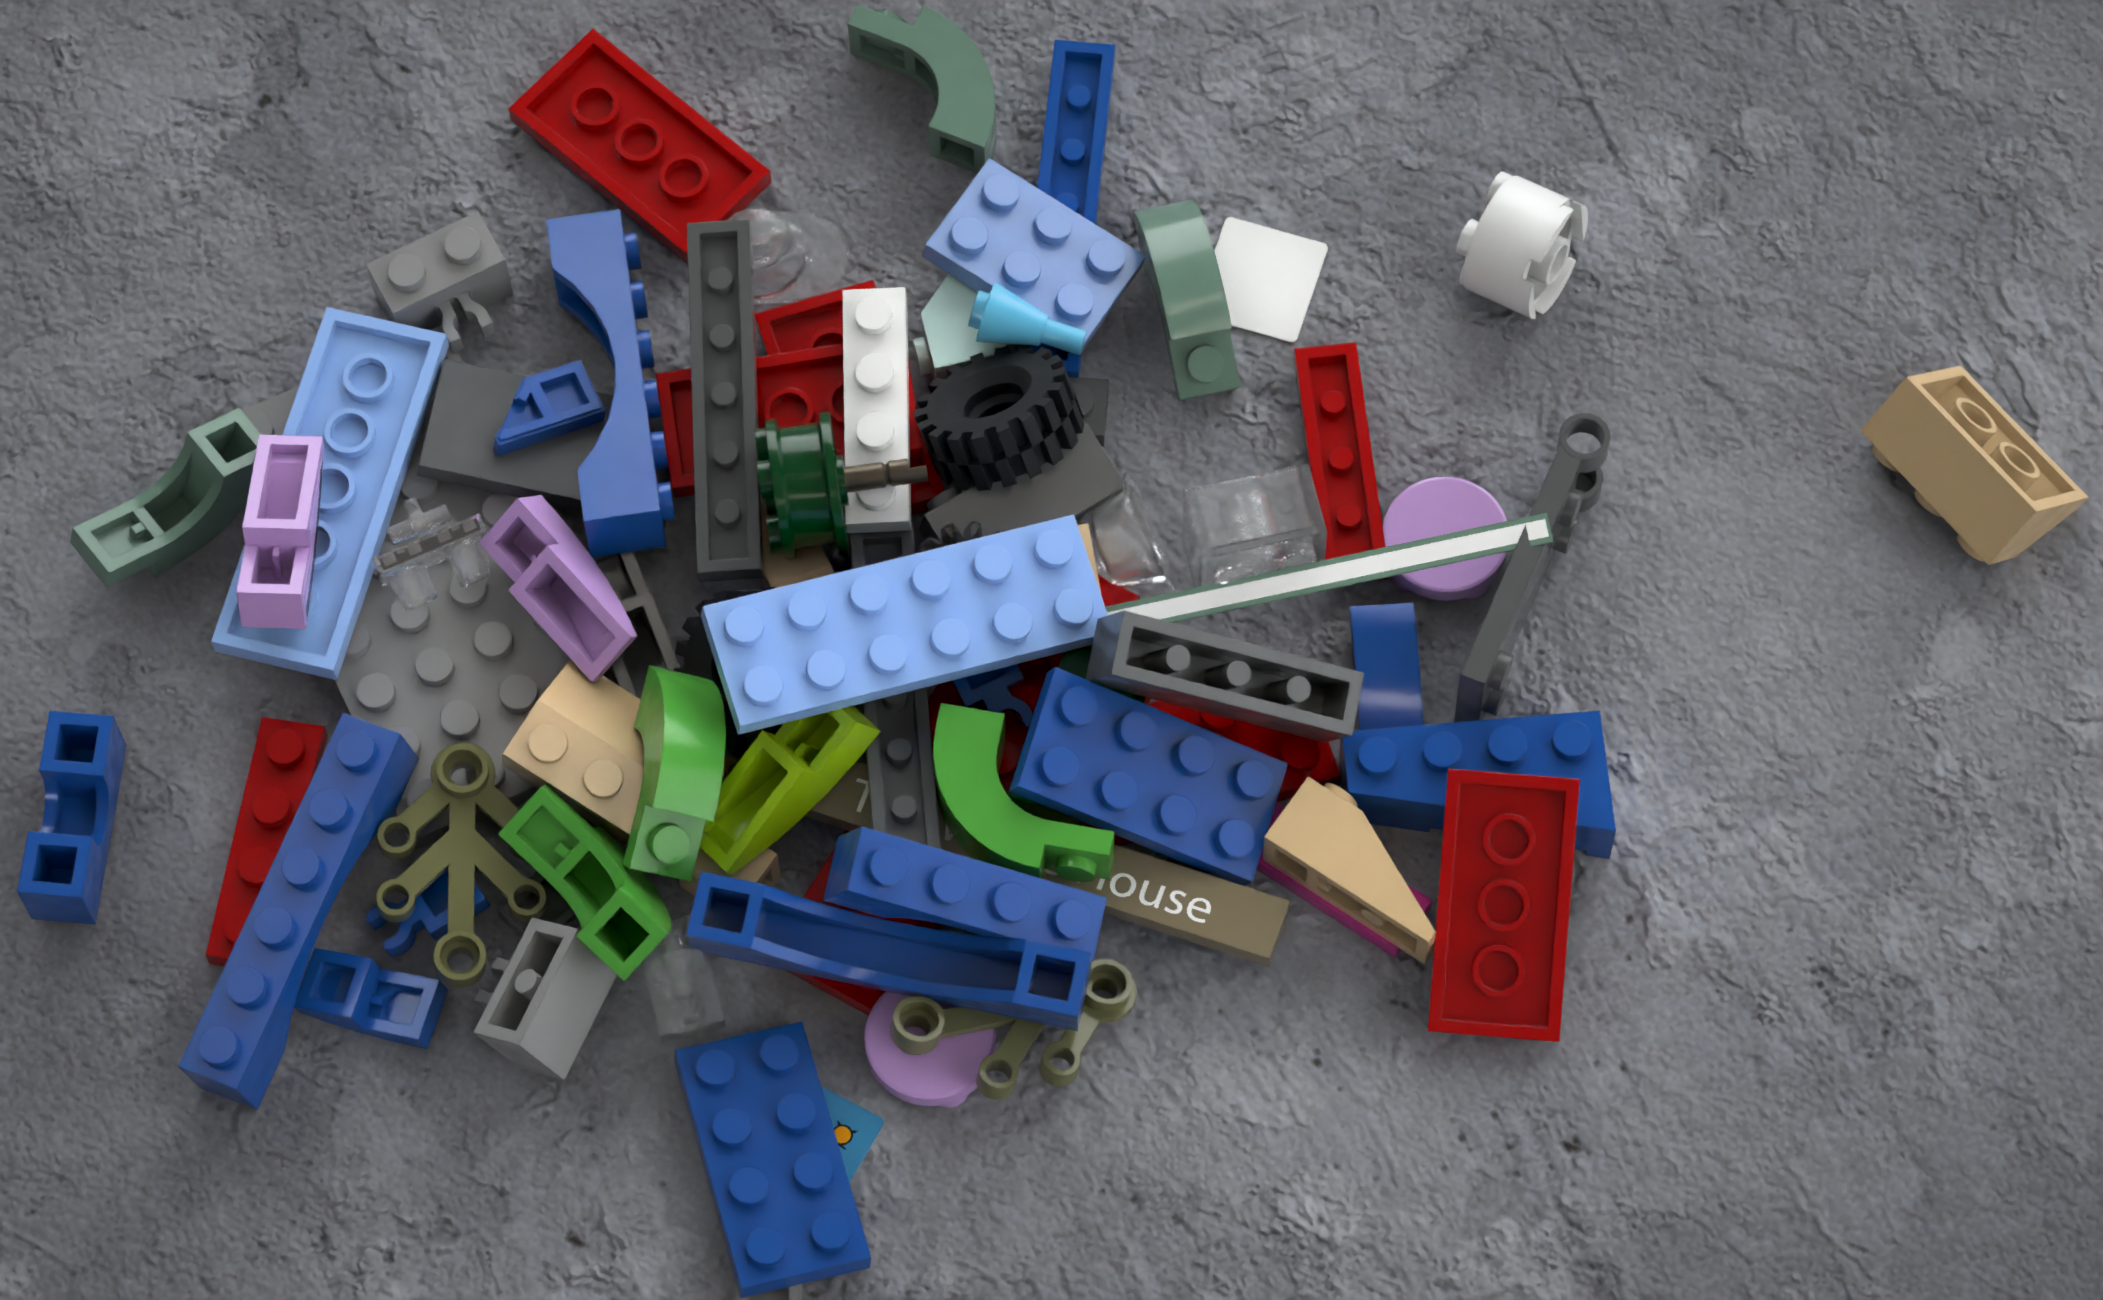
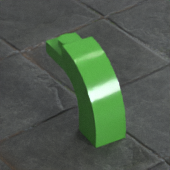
M941 703L933 742L937 797L945 822L963 850L973 859L1042 879L1044 878L1045 869L1055 870L1060 877L1075 882H1090L1094 877L1110 880L1114 861V831L1036 817L1016 805L1003 789L999 780V771L1006 743L1005 714Z

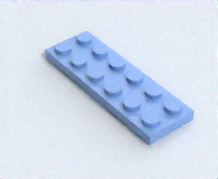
M326 307L282 434L291 436H323L324 442L318 538L306 629L241 626L236 591L244 553L243 547L211 640L215 652L333 680L338 679L449 347L446 334Z
M1073 514L702 607L700 616L739 735L1090 646L1093 644L1097 619L1108 616Z

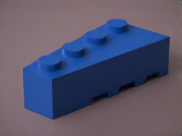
M1600 710L1353 731L1351 737L1341 739L1339 766L1342 789L1355 799L1358 805L1357 808L1363 811L1370 824L1429 832L1431 828L1443 830L1448 768L1580 779L1575 849L1587 851L1586 856L1610 859L1616 828Z

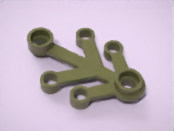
M455 743L441 750L433 760L430 771L432 785L399 816L390 817L380 824L377 831L378 847L381 853L391 860L408 858L416 849V834L448 807L449 830L398 878L389 879L379 886L376 892V904L379 914L385 920L395 923L405 921L415 911L416 898L448 869V933L439 939L434 948V966L437 975L444 983L452 987L464 988L478 982L484 975L487 967L486 948L482 940L474 934L475 868L507 898L509 912L518 921L530 922L531 918L539 919L546 910L547 897L544 887L538 881L525 878L475 830L476 806L502 829L516 815L519 809L494 786L496 777L495 766L490 755L475 744ZM467 768L473 771L475 779L468 785H458L452 781V774L458 769ZM393 830H403L409 835V840L403 846L392 847L386 843L385 837ZM509 845L510 851L514 856L525 860ZM398 891L408 897V902L401 909L388 908L384 904L385 897L391 892ZM529 891L539 897V902L532 909H522L515 903V898L520 893ZM466 954L473 960V964L465 972H455L449 967V960L454 955Z
M1098 959L1091 962V972L1078 1031L1066 1029L1061 1040L1047 1045L1042 1053L1039 1072L1043 1080L1048 1084L1064 1087L1074 1082L1081 1065V1054L1100 1023L1119 1021L1126 1017L1133 1009L1137 997V987L1131 973L1123 964L1112 959ZM1093 991H1108L1113 996V998L1107 999L1099 997L1096 994H1094ZM910 996L900 1001L895 1007L890 1025V1035L894 1044L903 1052L909 1055H922L933 1051L939 1045L942 1038L1012 1025L995 1054L988 1055L982 1060L976 1078L977 1087L984 1096L999 1100L1008 1097L1014 1091L1019 1074L1018 1067L1045 1024L964 1007L943 1010L939 1004L928 997ZM908 1027H919L927 1035L915 1036L908 1033L905 1029ZM1062 1058L1071 1067L1066 1070H1060L1052 1066L1049 1060ZM994 1070L1000 1071L1007 1076L1008 1080L1005 1082H995L986 1073Z

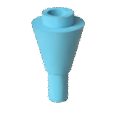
M996 282L990 293L979 290L968 322L969 327L978 329L976 342L1040 346L1043 343L1077 355L1081 353L1087 334L1085 330L1050 320L1049 315Z

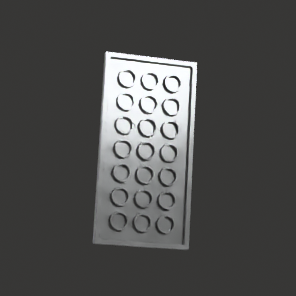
M442 325L431 329V331L444 333ZM448 347L445 359L463 362L459 352L453 354ZM440 374L338 679L334 680L350 716L400 733L419 758L395 810L396 816H399L432 785L430 771L433 760L441 750L455 743L475 744L490 755L495 766L496 777L494 786L515 806L529 800L539 788L502 765V754L537 700L570 660L566 653L508 591L515 582L479 544L518 497L417 476L419 460ZM299 386L242 411L261 435H282ZM477 518L481 530L387 570H383L379 561L380 558ZM609 668L603 676L616 684ZM461 768L452 774L451 779L458 785H468L475 779V774L470 769ZM476 806V823L489 818ZM449 807L416 834L417 846L415 850L439 840L449 830ZM404 831L407 840H409V835Z

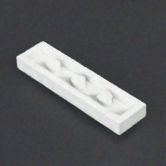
M906 288L842 290L845 467L883 462L886 465L888 461L907 458L910 468ZM888 484L884 488L848 493L849 506H845V523L848 533L911 531V484L899 486Z

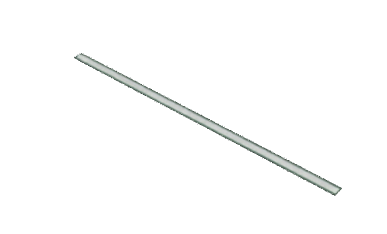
M1542 513L1106 606L1105 608L1108 615L1125 610L1175 623L1513 551L1525 525L1530 546L1553 542L1548 514Z

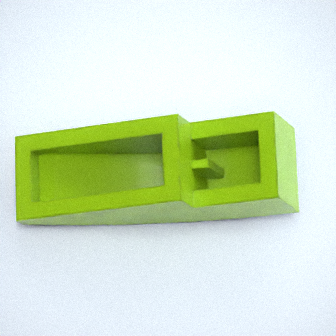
M854 706L784 723L775 735L762 730L721 784L714 822L706 820L700 848L726 873H736L789 831L823 799L857 762L881 731Z

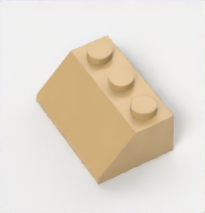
M1962 366L1906 377L1860 430L1873 444L1872 452L1875 457L1890 470L1900 472L1916 489L1914 494L1918 502L1930 513L1942 516L1958 533L1957 540L1961 547L1973 558L1985 561L1988 565L2015 558L2081 507L2089 498Z
M570 659L537 700L502 754V765L537 788L547 784L578 814L595 825H600L606 832L628 845L644 771L643 739L641 733L634 728L641 699L604 676L598 681L591 682ZM725 754L722 781L735 762V759Z

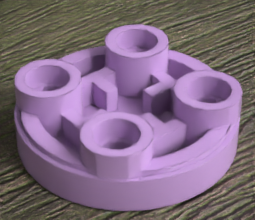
M1455 477L1429 478L1406 488L1390 505L1383 522L1385 547L1505 522L1507 519L1499 503L1482 487ZM1507 552L1391 576V579L1401 590L1412 591L1429 599L1444 601L1463 598L1475 599L1484 595L1489 590L1491 583L1498 576L1505 563Z
M886 991L873 1006L865 1027L866 1056L874 1079L889 1093L911 1104L950 1108L963 1103L968 1094L977 1088L976 1078L982 1060L996 1052V1029L992 1028L942 1038L939 1045L933 1051L922 1055H909L894 1044L890 1035V1025L897 1004L910 996ZM936 1002L941 1006L943 1010L959 1007L950 1004ZM908 1027L905 1029L908 1033L915 1036L927 1035L919 1027Z

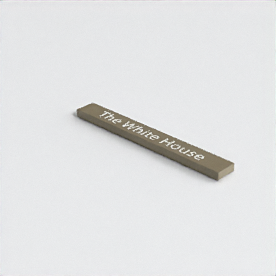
M856 762L827 795L804 817L847 831H852L861 826L872 829L867 764ZM936 790L941 849L971 858L958 844L949 830L941 812ZM1115 844L1110 880L1094 877L1090 882H1075L1064 879L1055 870L1045 869L1043 878L1107 897L1104 914L1267 967L1271 963L1290 910L1289 900Z

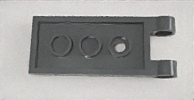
M1590 413L1572 415L1564 421L1560 428L1556 456L1529 515L1548 514L1553 542L1531 546L1525 525L1460 674L1454 722L1483 720L1486 712L1497 716L1510 684V680L1507 677L1514 659L1512 651L1556 551L1564 554L1568 552L1580 519L1576 517L1578 512H1584L1592 508L1600 497L1603 482L1601 466L1608 455L1611 435L1607 424L1596 415ZM1583 432L1596 437L1601 447L1592 453H1579L1573 450L1566 440L1575 433ZM1579 473L1587 476L1593 483V488L1588 492L1584 493L1575 489Z

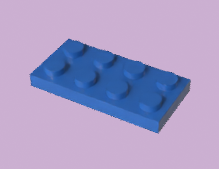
M1054 667L1046 673L1009 791L1100 829L1114 831V834L1224 880L1246 886L1253 882L1264 845V836L1269 829L1288 763L1058 667Z
M803 1022L675 1050V1066L740 1298L870 1268V1251Z

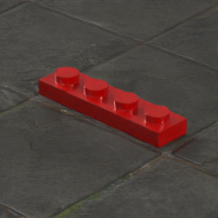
M1353 342L1294 348L1295 374L1321 561L1385 547L1357 344ZM1386 577V578H1381V579H1377V580H1372V581L1388 580V577Z
M266 717L261 718L206 950L209 964L225 966L324 754L328 737L324 726Z

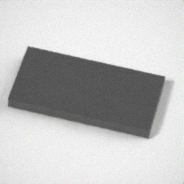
M444 359L419 460L417 476L518 498L542 495L550 505L582 511L577 469L594 448L608 420L613 395L597 392L606 410L604 421L496 456L493 450L496 434L504 423L522 379L527 376ZM662 417L650 419L651 432L663 431L664 433ZM669 468L657 470L658 483L670 482L671 485Z

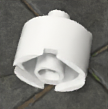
M1500 172L1490 186L1486 199L1487 207L1479 222L1474 219L1469 220L1459 237L1456 252L1466 257L1460 273L1459 283L1468 291L1526 317L1536 319L1535 311L1544 314L1550 309L1572 273L1576 260L1568 256L1572 237L1580 241L1584 240L1588 224V210L1585 205L1529 180Z

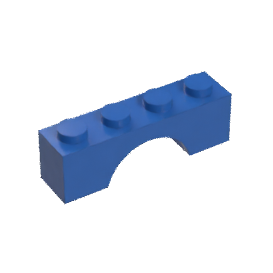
M861 826L837 838L823 900L883 918L924 920L957 927L982 936L1029 939L1091 952L1092 962L1095 956L1107 897Z

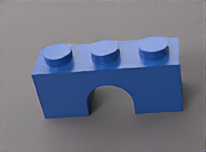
M49 711L39 772L45 786L43 823L40 832L28 831L17 893L31 919L96 925L127 747L114 716Z

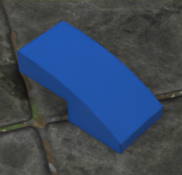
M1414 603L1350 606L1353 670L1364 673L1357 709L1358 730L1424 725Z
M314 947L297 994L294 1008L297 1012L342 1028L392 1042L428 1049L448 989L438 979L381 969L372 958Z

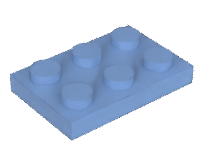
M989 158L927 241L921 257L977 292L981 290L990 293L996 282L1049 315L1050 320L1087 331L1081 350L1082 353L1141 270L1146 255Z

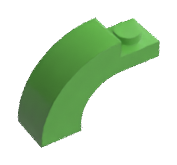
M649 665L634 728L641 733L644 744L643 779L623 865L630 869L691 882L706 820L714 822L719 801L726 744L724 705L720 691L712 680Z
M547 784L541 786L498 833L566 900L577 916L581 926V931L576 936L623 981L630 976L671 931L672 924L667 907L645 873L624 866L623 861L626 851L600 825L593 828Z

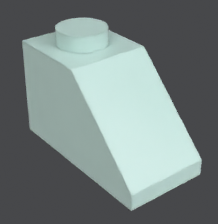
M950 274L946 276L921 312L922 337L912 339L920 376L931 373L933 380L935 378L944 380L948 378L946 370L956 363L962 368L971 364L970 357L982 352L984 358L994 355L995 348L1006 346V344L976 342L978 329L969 327L968 322L978 292Z

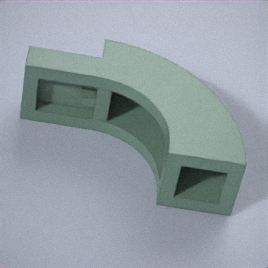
M857 4L847 24L850 54L909 76L922 84L937 103L934 116L928 125L930 155L978 174L989 158L993 160L997 131L993 81L987 63L977 46L951 20L925 6L922 7L914 25H911L892 11L885 9L874 11Z
M1191 199L1133 211L1140 252L1146 255L1143 263L1144 272L1147 273L1151 281L1162 320L1177 399L1184 400L1241 388L1230 334L1232 324L1211 238L1197 203Z
M240 408L187 432L181 453L169 470L158 481L133 499L73 527L70 543L105 587L147 567L155 576L169 570L212 540L246 506L258 439L261 433Z

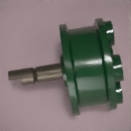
M830 411L820 412L818 422L779 427L776 419L765 420V428L754 429L762 500L765 499L767 510L766 523L771 554L784 553L785 560L794 559L797 548L835 543L839 552L849 551L844 506H849V492L884 488L888 484L899 486L928 481L926 466L909 468L907 458L888 461L886 465L883 462L844 467L842 455H837Z

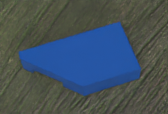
M581 360L522 379L504 423L496 434L493 447L496 456L604 421L606 410Z

